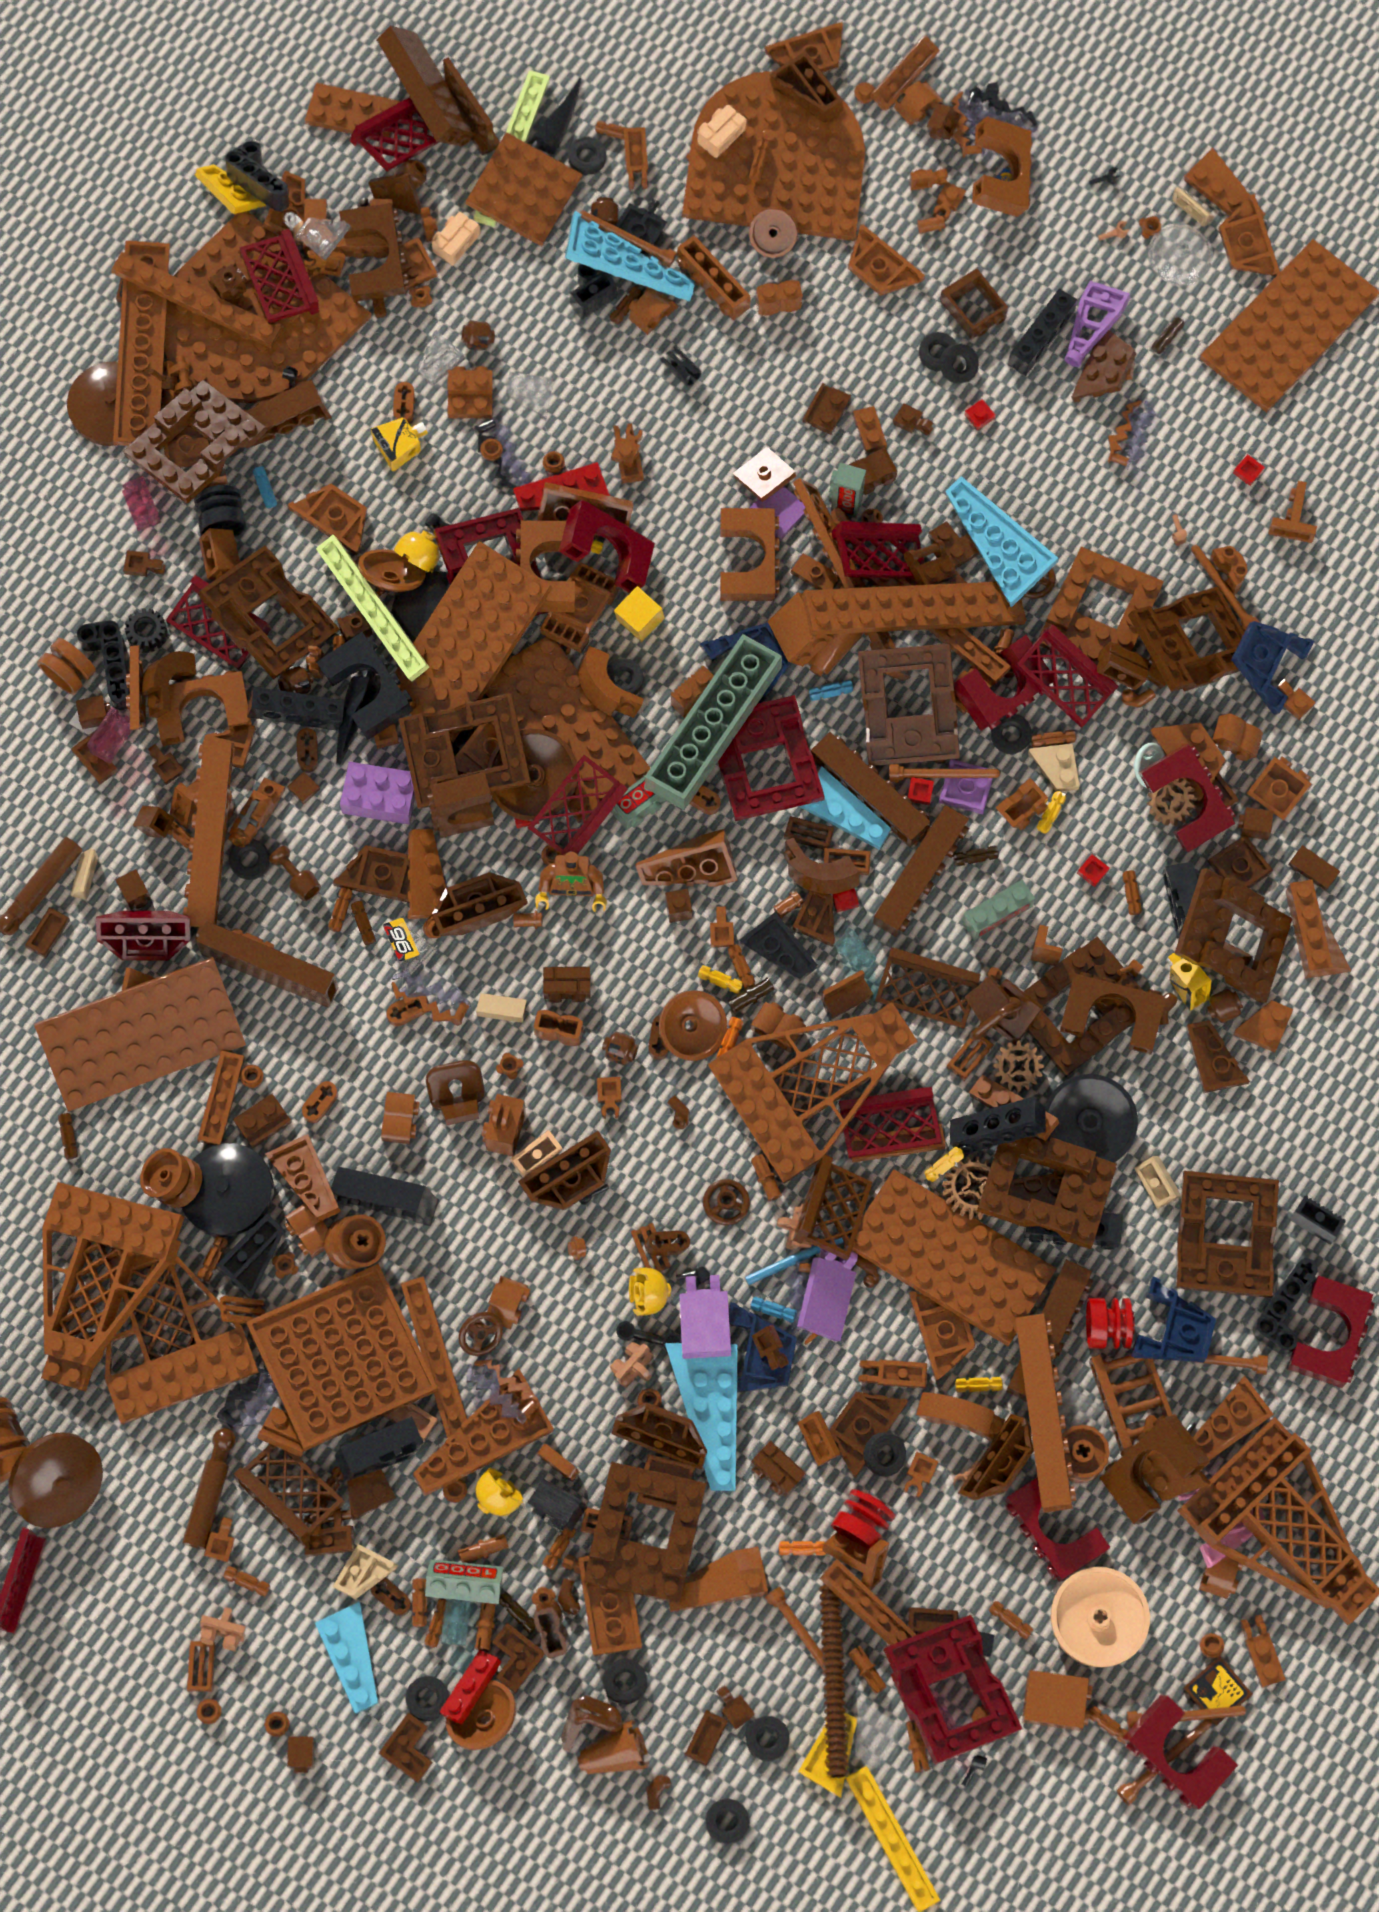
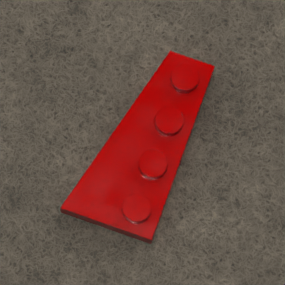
M598 462L513 488L520 511L539 510L545 482L610 496Z

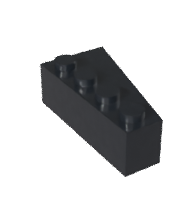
M339 1166L331 1187L337 1203L349 1206L352 1204L363 1210H374L385 1215L395 1216L430 1227L439 1201L424 1185Z

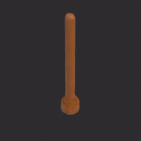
M586 211L580 212L582 214L580 218L588 223L594 221L599 224L598 228L608 233L612 232L632 245L658 257L662 265L671 268L677 256L676 251L670 248L662 250Z
M1193 545L1191 548L1192 553L1242 620V630L1245 632L1250 622H1259L1256 617L1246 612L1198 545Z
M890 764L889 781L891 783H899V780L911 777L998 778L1000 776L998 769H904L899 764Z
M1208 1354L1205 1362L1196 1363L1251 1368V1371H1256V1374L1266 1375L1268 1356L1258 1355L1249 1359Z
M781 1586L777 1587L764 1598L770 1606L778 1607L815 1660L825 1670L822 1667V1663H824V1660H822L823 1652L786 1603L787 1599L784 1596L786 1595Z
M1244 1706L1184 1711L1185 1715L1178 1722L1243 1716L1246 1714V1708ZM1137 1711L1126 1712L1128 1731L1142 1716V1713H1137Z
M1204 1719L1164 1754L1166 1762L1168 1764L1171 1763L1212 1726L1211 1720ZM1146 1770L1134 1782L1122 1784L1116 1792L1130 1806L1137 1799L1138 1791L1154 1778L1157 1773L1152 1774Z

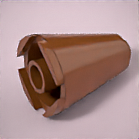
M864 633L832 634L833 639L808 663L811 667L809 670L820 677L822 674L828 675L862 638Z
M627 1721L623 1724V1728L620 1731H611L580 1750V1756L577 1757L581 1771L585 1770L587 1774L649 1768V1761L644 1762V1755H647L648 1752L639 1727H633L636 1721Z

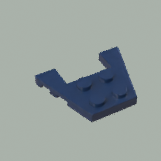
M1253 621L1249 623L1231 660L1274 715H1277L1281 712L1288 696L1270 684L1286 649L1300 659H1305L1313 646L1314 640L1298 637L1297 634L1279 631L1278 628Z
M769 623L747 628L729 636L724 635L719 637V639L709 642L707 640L700 643L701 649L711 662L732 650L743 634L782 656V668L757 704L764 702L792 664L788 662Z
M1153 1276L1150 1280L1146 1298L1169 1306L1162 1339L1159 1342L1138 1334L1131 1357L1205 1362L1216 1318L1190 1301L1188 1303L1178 1296L1176 1290L1173 1288L1168 1289L1160 1283V1279Z
M731 1302L729 1325L751 1329L742 1376H737V1393L787 1387L797 1338L774 1325L783 1345L778 1350L787 1357L789 1364L783 1368L778 1367L772 1370L767 1356L761 1358L752 1335L773 1324Z

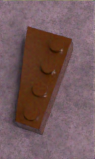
M312 379L302 381L296 387L288 391H281L276 397L260 401L255 407L244 410L263 424L267 430L251 447L273 440L277 433L285 435L292 433L297 426L304 424L306 427L315 424L314 420L323 417L326 421L332 418L321 393Z

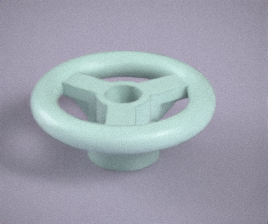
M1156 743L1143 745L1139 749L1133 764L1136 778L1145 788L1147 787L1138 772L1166 756L1163 749ZM1148 750L1156 751L1151 757L1144 756Z

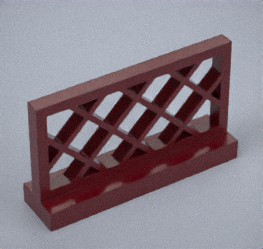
M410 97L355 126L349 140L354 146L360 144L386 172L440 143L435 140L434 136L427 135L429 128L424 120L423 122L413 120V115L418 114L421 118L422 116ZM398 124L408 125V130L398 128ZM412 126L423 128V134L412 131ZM383 132L393 133V138L383 136ZM398 134L407 136L408 142L398 140ZM412 138L423 140V144L412 143ZM368 140L379 141V146L371 145ZM383 143L393 145V150L383 148ZM398 146L408 148V153L397 151ZM383 154L393 156V161L388 163L383 158Z
M290 229L281 231L280 236L239 247L268 324L306 312H310L311 315L319 313L318 298ZM279 244L281 248L278 255L267 251L270 246ZM256 251L261 254L257 261L248 258L246 253ZM264 256L275 259L271 267L261 263ZM279 261L288 265L285 273L275 269ZM257 268L268 271L264 279L255 276L254 273ZM271 274L282 277L278 285L268 281ZM286 279L295 283L292 291L282 287ZM264 286L275 289L271 297L262 294ZM278 292L289 295L286 303L275 299ZM294 297L301 300L303 306L295 308L289 304ZM274 304L282 307L280 313L271 315L269 308Z
M840 521L831 531L833 540L838 542L844 577L915 579L907 563L902 562L895 554L898 550L903 554L909 551L903 546L905 542L913 543L915 551L921 549L919 535L922 533L921 524ZM845 540H850L857 546L853 552L846 546ZM870 541L877 548L872 552L863 543ZM884 542H890L896 547V550L892 553L883 545ZM858 549L869 557L866 562L855 554ZM878 550L888 557L885 563L875 555ZM924 558L918 559L920 565L924 564ZM852 559L861 568L859 570H851L849 560ZM871 559L881 567L879 571L873 570L867 565ZM892 560L901 569L894 571L887 564Z
M194 575L190 580L191 585L165 621L237 670H240L251 654L244 647L241 649L242 656L237 663L230 659L229 650L239 647L237 645L228 646L227 634L223 629L222 632L210 634L208 623L215 622V620L207 618L206 607L208 606L201 599V604L189 606L188 599L193 592L198 594L200 590L209 585V583ZM202 608L204 619L192 622L190 611ZM187 611L188 623L178 624L173 621L178 613ZM249 613L248 615L268 635L272 629L271 626L254 613ZM205 624L207 635H194L193 626ZM223 636L225 647L216 649L212 647L211 638Z
M1053 624L1042 632L1036 642L1015 665L1081 728L1119 687L1112 679L1098 673L1097 665ZM1043 641L1050 647V655H1040L1039 645ZM1027 659H1036L1037 671H1030L1023 663ZM1041 659H1051L1052 670H1041ZM1056 659H1063L1066 662L1067 670H1057ZM1057 674H1067L1068 686H1058ZM1072 674H1079L1083 678V686H1073ZM1042 675H1052L1053 686H1046L1043 683ZM1059 690H1069L1070 702H1063L1059 698ZM1074 690H1084L1085 702H1075ZM1089 690H1096L1102 696L1099 701H1090ZM1075 706L1086 707V716L1083 719L1076 714Z
M583 755L527 828L562 855H566L568 852H575L578 855L626 793L628 787L615 779L586 755ZM584 761L593 767V777L580 778L579 768ZM596 770L600 772L602 775L596 776ZM577 772V779H571ZM607 778L614 784L609 791L598 792L597 779ZM594 779L596 793L582 794L580 781ZM578 781L580 795L566 796L565 786L567 783ZM561 791H563V797L557 798ZM605 794L602 800L599 801V795ZM596 796L597 806L595 809L584 811L582 797ZM580 798L582 811L568 813L566 799ZM564 800L565 813L552 815L551 804L554 801ZM547 809H548V810H549V815L543 816L544 813H545V812L547 811ZM585 813H591L585 820ZM582 814V826L570 829L568 816ZM566 816L568 829L554 831L552 818ZM550 818L551 832L541 833L534 827L540 819ZM577 831L571 839V832ZM568 832L569 842L562 849L555 843L554 834ZM551 834H552V840L549 839V838H548L547 836H545V835H551Z
M932 1086L868 1096L854 1115V1117L862 1121L861 1125L856 1131L849 1126L843 1131L848 1159L942 1144ZM859 1098L839 1101L838 1111L843 1119L846 1118ZM929 1106L930 1115L926 1120L915 1113L919 1107ZM903 1110L909 1114L903 1124L892 1117L895 1111ZM873 1114H880L886 1118L880 1127L868 1121ZM912 1117L922 1123L917 1132L906 1127V1124ZM888 1121L900 1127L894 1136L882 1130ZM865 1124L876 1131L870 1140L859 1134ZM925 1126L933 1129L935 1139L926 1140L919 1134ZM904 1129L913 1136L909 1143H902L896 1139L901 1130ZM879 1133L890 1140L884 1147H879L873 1143ZM857 1136L866 1143V1146L863 1150L852 1152L851 1143Z
M22 1527L0 1593V1631L16 1635L47 1539L38 1537L31 1529Z

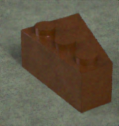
M806 50L770 74L772 87L825 123L844 111L842 98Z

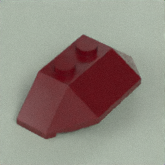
M119 911L96 917V940L121 960L169 961L191 940L190 917L172 911Z

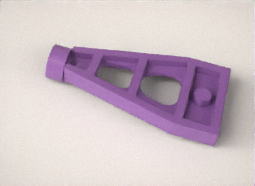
M1093 281L1089 282L1080 299L1068 348L1069 351L1064 358L1069 365L1073 367L1081 366L1085 356L1122 316L1131 299L1130 293ZM1091 307L1108 311L1106 317L1099 323L1087 319ZM1083 327L1095 330V333L1088 341L1079 338Z

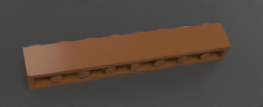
M204 740L203 745L199 746L198 758L202 759L201 768H197L196 782L200 783L199 791H195L194 805H197V814L192 816V828H195L194 838H190L189 851L193 852L192 861H188L187 865L190 884H186L185 898H188V906L183 909V915L190 917V927H204L206 921L217 925L235 745L230 742Z
M1044 1314L1016 1317L1042 1509L1044 1513L1073 1509L1072 1501H1077L1075 1486L1070 1487L1069 1477H1073L1071 1462H1066L1065 1453H1070L1068 1438L1063 1439L1062 1430L1066 1429L1064 1414H1059L1058 1406L1063 1405L1061 1391H1056L1055 1382H1059L1058 1368H1053L1052 1359L1056 1358L1054 1344H1049L1048 1335H1053L1051 1320L1046 1321Z

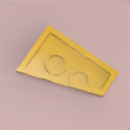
M213 164L196 169L195 176L233 214L267 206L227 177V173Z
M845 1713L844 1715L847 1717V1720L844 1722L847 1724L845 1729L847 1736L845 1739L848 1741V1744L845 1746L848 1747V1752H846L848 1755L846 1762L848 1763L857 1719ZM824 1726L798 1773L841 1798L845 1777L830 1778L827 1776L829 1769L826 1767V1764L829 1761L826 1760L828 1755L826 1748L828 1745L825 1744V1740L828 1738L825 1737L827 1730Z

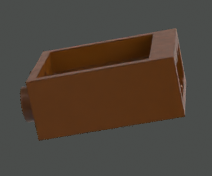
M978 268L941 290L940 302L971 340L976 336H983L990 327L1000 325L1007 318V304ZM977 288L995 312L973 325L954 301Z

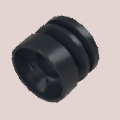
M230 485L211 486L203 489L194 497L196 513L199 516L197 520L201 536L209 528L233 530L234 537L239 536L246 530L247 526L244 511L242 510L241 494L237 487Z

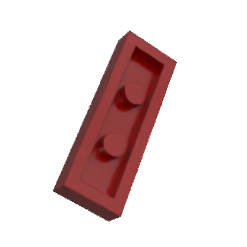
M479 1650L441 1708L440 1713L442 1716L462 1725L502 1662L497 1657Z

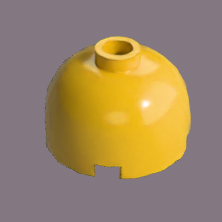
M425 530L422 533L416 531L406 533L394 547V551L402 557L405 553V557L409 559L410 563L427 572L433 573L440 559L439 547L433 541L435 537Z
M633 1269L636 1272L635 1276H630L629 1279L630 1303L635 1301L637 1308L632 1309L637 1316L658 1313L667 1303L668 1297L671 1296L670 1284L667 1283L662 1273L656 1269Z
M490 1467L476 1484V1498L479 1501L477 1505L485 1514L490 1512L496 1516L509 1515L523 1503V1496L510 1480L506 1482L500 1478L503 1475L500 1471Z

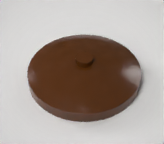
M115 361L99 363L83 371L71 385L67 396V411L75 430L88 441L103 446H118L113 445L118 362Z
M542 729L520 730L531 784L491 793L495 803L504 812L523 821L534 820L577 764L576 757L567 743L557 735ZM499 744L491 754L487 769L503 765ZM577 772L571 779H577ZM578 781L567 783L565 786L566 796L575 795ZM561 791L557 798L563 797V791ZM566 799L567 806L572 799ZM564 800L554 801L551 804L552 815L559 814L565 809ZM547 809V811L544 813L543 816L549 815V810H548V809Z
M66 1432L53 1433L36 1440L21 1453L12 1468L8 1491L13 1508L25 1521L41 1528H56L73 1522L89 1509L100 1491L103 1479L101 1458L88 1441L76 1434Z

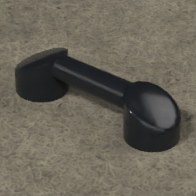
M629 1321L619 1323L616 1328L617 1336L623 1341H630L634 1338L661 1345L666 1351L665 1343H682L680 1336L675 1333L667 1334L664 1337L635 1329V1326Z

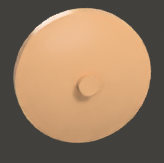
M1093 1567L1075 1573L1061 1585L1052 1602L1050 1619L1053 1634L1066 1654L1081 1664L1104 1668L1125 1662L1141 1648L1149 1631L1150 1611L1142 1590L1130 1577L1114 1569Z

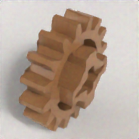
M1179 778L1154 793H1148L1152 801L1147 802V805L1153 807L1149 813L1155 816L1154 819L1156 821H1162V824L1166 826L1170 823L1173 826H1177L1178 820L1185 823L1186 815L1189 817L1193 816L1190 810L1197 808L1192 803L1198 797L1192 795L1195 788L1189 786V781L1185 779L1182 781V778ZM1177 787H1180L1183 790L1184 794L1179 793ZM1160 808L1165 809V812L1168 813V815L1163 814Z
M1017 1041L1014 1047L1009 1042L1007 1043V1050L1003 1047L999 1049L1002 1054L1001 1056H994V1059L998 1061V1064L992 1065V1068L998 1069L994 1077H1001L1002 1080L999 1084L1007 1083L1008 1090L1014 1086L1016 1092H1020L1021 1086H1023L1027 1091L1030 1089L1029 1083L1034 1086L1037 1084L1035 1077L1041 1078L1043 1076L1038 1072L1039 1069L1044 1068L1043 1064L1038 1063L1043 1057L1042 1055L1036 1056L1037 1048L1030 1050V1043L1028 1042L1024 1047L1021 1046L1020 1041ZM1022 1051L1025 1054L1023 1056H1015L1011 1052ZM1004 1059L1008 1063V1071L1006 1073L1003 1071ZM1026 1059L1021 1067L1023 1072L1018 1070L1011 1074L1015 1067L1013 1062L1019 1063ZM1031 1059L1034 1064L1033 1073L1029 1070V1061ZM1013 1077H1022L1025 1081L1015 1082L1011 1079Z

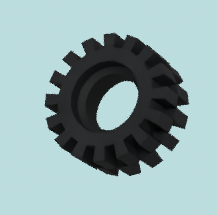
M145 608L141 609V613L136 610L134 611L135 616L130 614L128 616L129 621L126 620L125 633L131 646H139L143 653H147V649L154 652V647L160 649L162 647L161 642L165 644V637L168 636L164 618L160 616L159 612L156 611L154 613L153 609L150 608L148 612H146ZM143 624H151L155 627L153 635L144 638L138 635V628Z

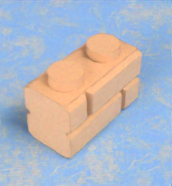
M727 105L723 110L719 108L713 114L712 120L708 124L706 122L703 123L698 129L697 142L705 150H708L712 156L718 158L746 130L747 120L730 105Z
M458 212L455 217L451 216L447 220L444 230L442 232L438 231L432 238L434 254L454 266L481 235L479 224L461 212Z
M548 1130L509 1160L520 1175L525 1177L562 1151L563 1148Z

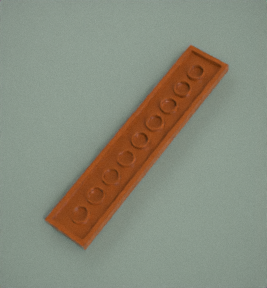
M125 240L126 254L169 274L170 243ZM123 279L113 445L129 446L155 423L154 416L161 411L162 381L151 375L149 371L154 369L163 375L167 299Z
M798 478L793 482L796 488L794 493L797 499L803 502L805 509H803L804 514L809 521H812L814 525L813 532L824 545L822 550L825 556L831 559L833 563L831 567L833 573L843 583L841 589L867 588L862 577H844L838 542L832 538L831 531L836 525L830 516V512L818 488L804 479ZM850 559V569L858 570L854 561ZM888 631L864 633L871 640L869 644L871 650L896 648ZM908 671L884 673L900 681L911 678Z
M997 582L804 590L802 593L811 635L1024 625L1027 621L1022 599L1020 598L1011 607Z

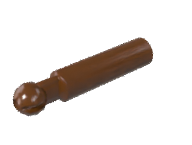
M65 836L14 898L12 905L0 916V932L8 936L15 934L28 915L35 911L78 858L83 849L76 842Z
M221 1428L213 1435L212 1443L214 1448L209 1460L205 1461L182 1540V1544L202 1550L206 1549L229 1470L226 1462L230 1450L236 1444L234 1432L227 1428Z

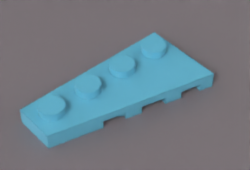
M821 767L818 776L825 796L824 800L799 807L880 850L891 832V828L827 770Z
M358 1602L315 1623L355 1714L378 1704L361 1603Z

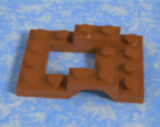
M1080 547L1040 635L1053 624L1096 665L1099 663L1098 653L1109 642L1118 643L1121 647L1132 652L1139 634L1128 615L1131 611L1151 606L1153 608L1164 581L1089 549ZM1092 578L1133 595L1117 629L1076 612ZM1044 641L1039 645L1050 650V647Z

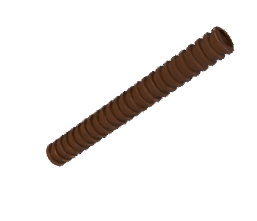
M822 1585L819 1587V1592L822 1593L819 1595V1599L822 1600L820 1602V1607H822L820 1614L823 1615L820 1621L823 1623L821 1625V1630H823L821 1637L824 1638L821 1640V1644L824 1646L821 1649L824 1653L822 1655V1660H824L822 1667L825 1668L822 1673L825 1676L823 1678V1683H825L823 1690L826 1691L823 1697L826 1699L824 1701V1706H826L824 1714H827L824 1717L825 1722H827L825 1725L827 1730L825 1737L828 1738L825 1740V1744L828 1745L826 1748V1753H828L826 1760L829 1761L826 1764V1767L829 1769L827 1776L830 1778H844L849 1775V1771L846 1770L849 1764L846 1762L848 1760V1755L846 1754L848 1747L845 1746L848 1744V1741L845 1739L847 1736L845 1731L847 1724L844 1723L847 1717L844 1715L846 1713V1708H844L846 1701L843 1700L846 1695L843 1692L845 1690V1685H843L845 1678L842 1677L845 1674L842 1669L844 1667V1662H842L844 1655L841 1654L844 1651L841 1646L843 1644V1639H841L843 1632L840 1631L843 1628L840 1623L842 1621L840 1616L842 1609L839 1608L842 1604L839 1601L840 1598L827 1585Z

